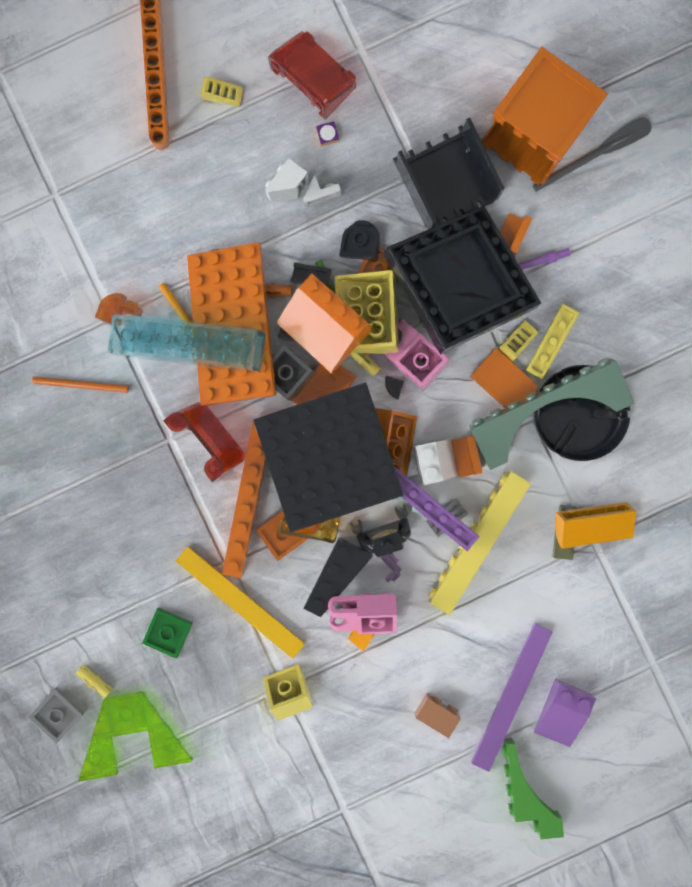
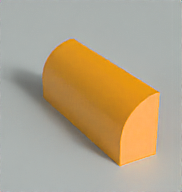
M624 502L556 512L555 532L558 543L563 549L633 538L637 511L630 504Z

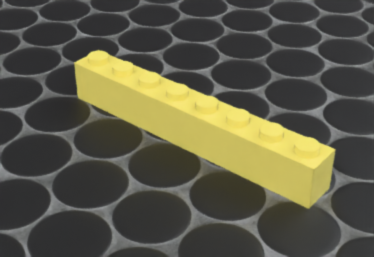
M512 471L502 474L498 481L501 484L497 490L493 489L488 498L490 499L488 505H484L479 511L478 515L480 518L470 526V529L480 537L468 552L460 545L458 546L460 550L457 555L453 554L448 562L449 568L447 571H442L438 578L439 584L436 588L433 587L428 594L429 603L448 615L452 613L531 483Z

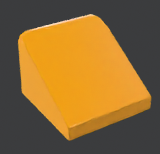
M352 631L348 640L365 651L374 634H358V631Z

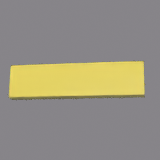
M565 304L560 306L528 364L526 372L541 380L544 379L577 319L578 311Z

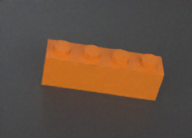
M375 408L393 465L407 476L418 416Z

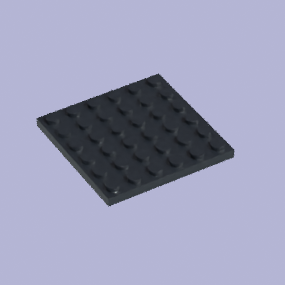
M366 382L253 419L290 533L404 496Z

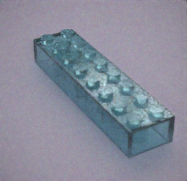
M113 314L107 353L124 357L260 373L266 333L258 329Z

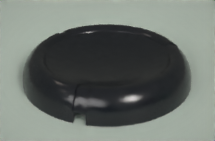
M575 365L562 369L549 377L539 392L543 391V388L549 384L554 383L555 385L562 382L561 379L568 375L575 376L579 374L581 369L590 365ZM567 398L551 402L539 408L533 413V418L539 437L551 451L569 460L591 461L609 454L621 443L630 423V418H628L630 406L616 412L611 407L596 400Z

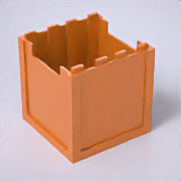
M541 46L494 110V122L481 141L486 149L489 151L493 149L500 154V159L506 163L510 161L514 164L513 168L521 173L523 171L532 177L530 179L537 185L539 183L543 185L593 117L608 93Z

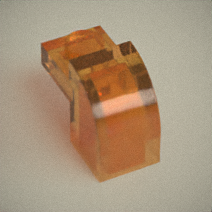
M113 293L102 299L95 318L118 326L122 312L141 317L143 310L138 307V303L129 300L126 302L127 297L125 295Z

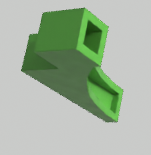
M512 738L504 739L505 745H502L503 757L507 759V764L504 765L505 776L509 779V784H506L507 796H510L511 803H508L509 815L513 816L515 822L533 821L534 832L538 833L540 839L564 837L562 817L558 810L554 811L548 807L532 790L521 770L515 742Z

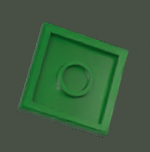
M157 608L142 644L177 659L193 622Z

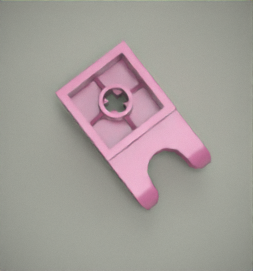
M399 319L398 331L402 334V339L399 342V352L384 353L382 355L420 390L424 391L449 365V359L444 354L440 355L437 348L404 319ZM425 360V365L419 366L418 361L423 362Z
M364 593L354 596H335L328 603V609L331 614L330 626L335 631H358V634L397 633L396 594L382 593L371 595ZM341 604L343 609L337 610L334 608V605ZM337 618L344 619L341 624L335 623Z

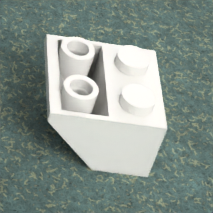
M288 158L286 162H282L279 165L276 176L274 178L271 177L265 185V191L270 202L298 199L309 184L308 172Z

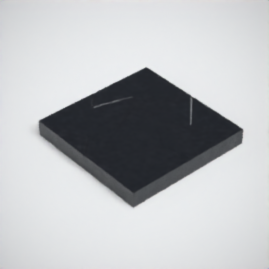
M484 205L386 247L383 253L440 355L537 309L541 304L536 292Z

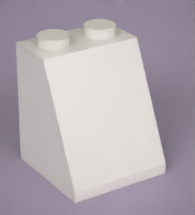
M450 439L413 446L420 484L427 485L458 476Z

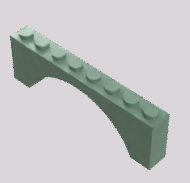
M604 358L598 361V365L592 368L590 366L585 367L575 376L568 375L562 378V382L558 384H549L541 392H532L526 395L524 400L519 402L518 400L513 401L507 405V408L502 410L496 409L490 412L488 417H479L473 420L469 427L489 469L492 470L508 462L512 439L521 424L536 410L551 402L567 398H587L604 403L616 412L634 404L617 361L612 358Z

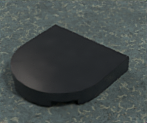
M359 220L354 222L343 233L339 256L341 258L377 261L381 241L377 228L369 221Z

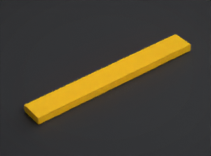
M189 546L186 547L175 561L292 659L305 645L304 641Z

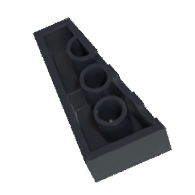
M338 537L303 609L322 617L328 610L330 599L340 596L373 557V554L365 552L361 548Z

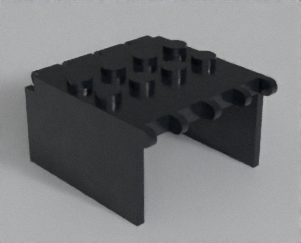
M470 117L466 119L464 127L462 125L458 127L460 134L449 138L448 134L444 133L443 138L445 141L433 147L430 141L425 143L427 147L425 151L415 155L411 149L408 151L410 158L406 159L401 150L398 152V156L393 158L425 227L428 229L444 223L443 219L449 221L460 216L461 210L465 214L479 208L478 202L480 206L484 205L485 207L494 203L496 200H499L505 189Z

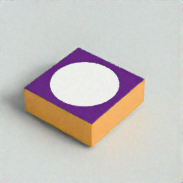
M334 121L316 126L321 146L339 142Z

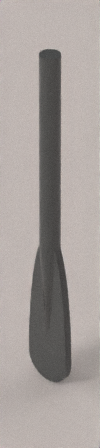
M641 117L626 125L603 142L599 148L550 175L543 185L540 183L539 185L534 184L535 192L602 154L619 150L644 138L651 132V122L647 118Z

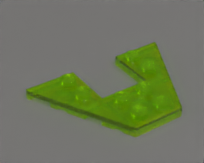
M143 691L106 697L103 699L80 773L79 782L118 774L112 738L115 736L148 731L154 769L189 763L193 761V757H190L181 745L182 742L175 737L173 730L166 721H163L157 713V709L148 701V697Z

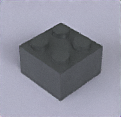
M285 345L272 358L275 389L284 398L293 401L317 372Z

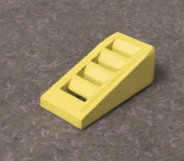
M204 76L201 89L203 100L240 107L243 87ZM210 86H212V91H211V93H209V87H210ZM217 88H220L219 95H216ZM225 89L228 90L227 98L224 97ZM236 91L235 99L232 100V92Z
M524 320L498 350L513 362L539 332ZM523 328L531 336L528 337L521 329ZM518 334L525 341V343L522 340H520L516 335ZM511 340H513L520 348H517V347L511 342Z

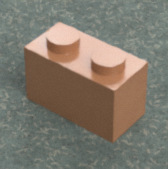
M426 693L415 711L416 719L445 737L450 738L461 720L458 713L459 710L450 704L448 706L441 703L442 700L436 695L432 694L430 696Z

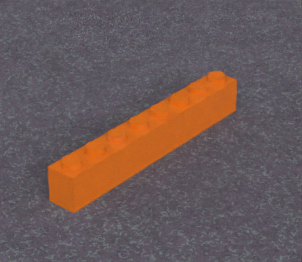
M254 422L252 423L222 575L242 578L244 575L267 462Z

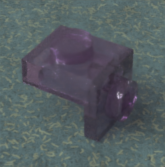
M393 553L381 556L380 558L392 570L385 577V580L387 582L391 580L394 582L401 575L400 571L402 568L397 564L399 560Z

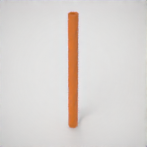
M35 376L32 379L33 384L121 393H128L129 391L128 385Z

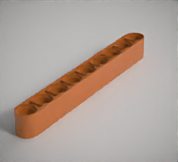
M140 0L149 139L156 149L164 150L169 146L170 138L161 0ZM154 4L152 8H147L149 5ZM156 23L155 26L148 27L150 24ZM152 42H157L155 46H150ZM153 61H158L156 65H151ZM154 80H160L157 84H152ZM156 98H161L159 103H153ZM157 117H162L160 122H154ZM158 136H163L161 141H155Z

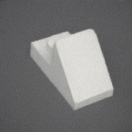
M314 176L303 199L305 208L340 197L341 189L339 183L335 185L330 183L323 186V189H320L317 178Z

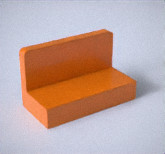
M509 213L500 233L515 256L533 218L525 215L522 219Z
M474 435L451 440L458 476L465 477L483 473Z

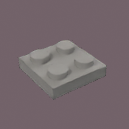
M56 687L28 718L57 744L84 715V712Z

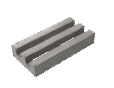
M457 498L445 507L449 510L454 505H457L458 507L451 513L455 515L461 510L462 513L457 516L459 520L468 515V512ZM430 520L426 521L438 537L444 533L442 530L438 531V527L433 525Z

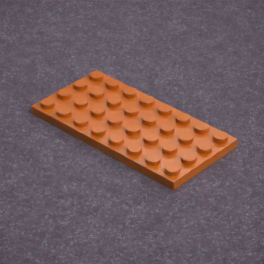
M256 242L187 255L201 406L276 396L261 244Z

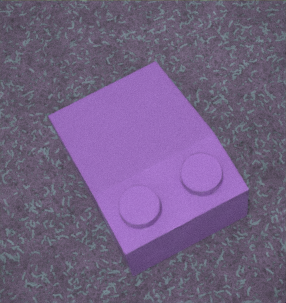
M555 679L534 733L571 747L589 718L596 698L587 691Z

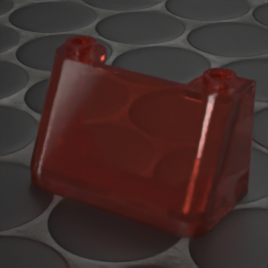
M300 31L268 56L270 69L276 75L280 73L282 78L286 77L309 98L311 104L320 110L318 114L324 120L356 88V76L350 70L346 71L322 49L308 31Z
M196 402L170 414L163 420L168 428L174 432H181L185 428L192 431L209 452L212 458L205 463L204 472L212 483L223 479L244 461L245 455L243 450L208 406H201L200 402Z

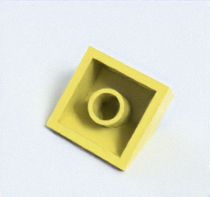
M299 664L263 677L269 707L277 721L313 708L310 692Z

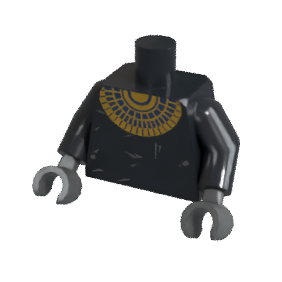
M403 505L404 509L402 511H398L397 506L395 507V512L400 520L362 532L361 520L358 519V526H353L352 522L350 523L352 532L357 534L356 538L363 551L374 553L377 557H381L404 548V542L411 536L409 521L406 518L408 511L405 505Z

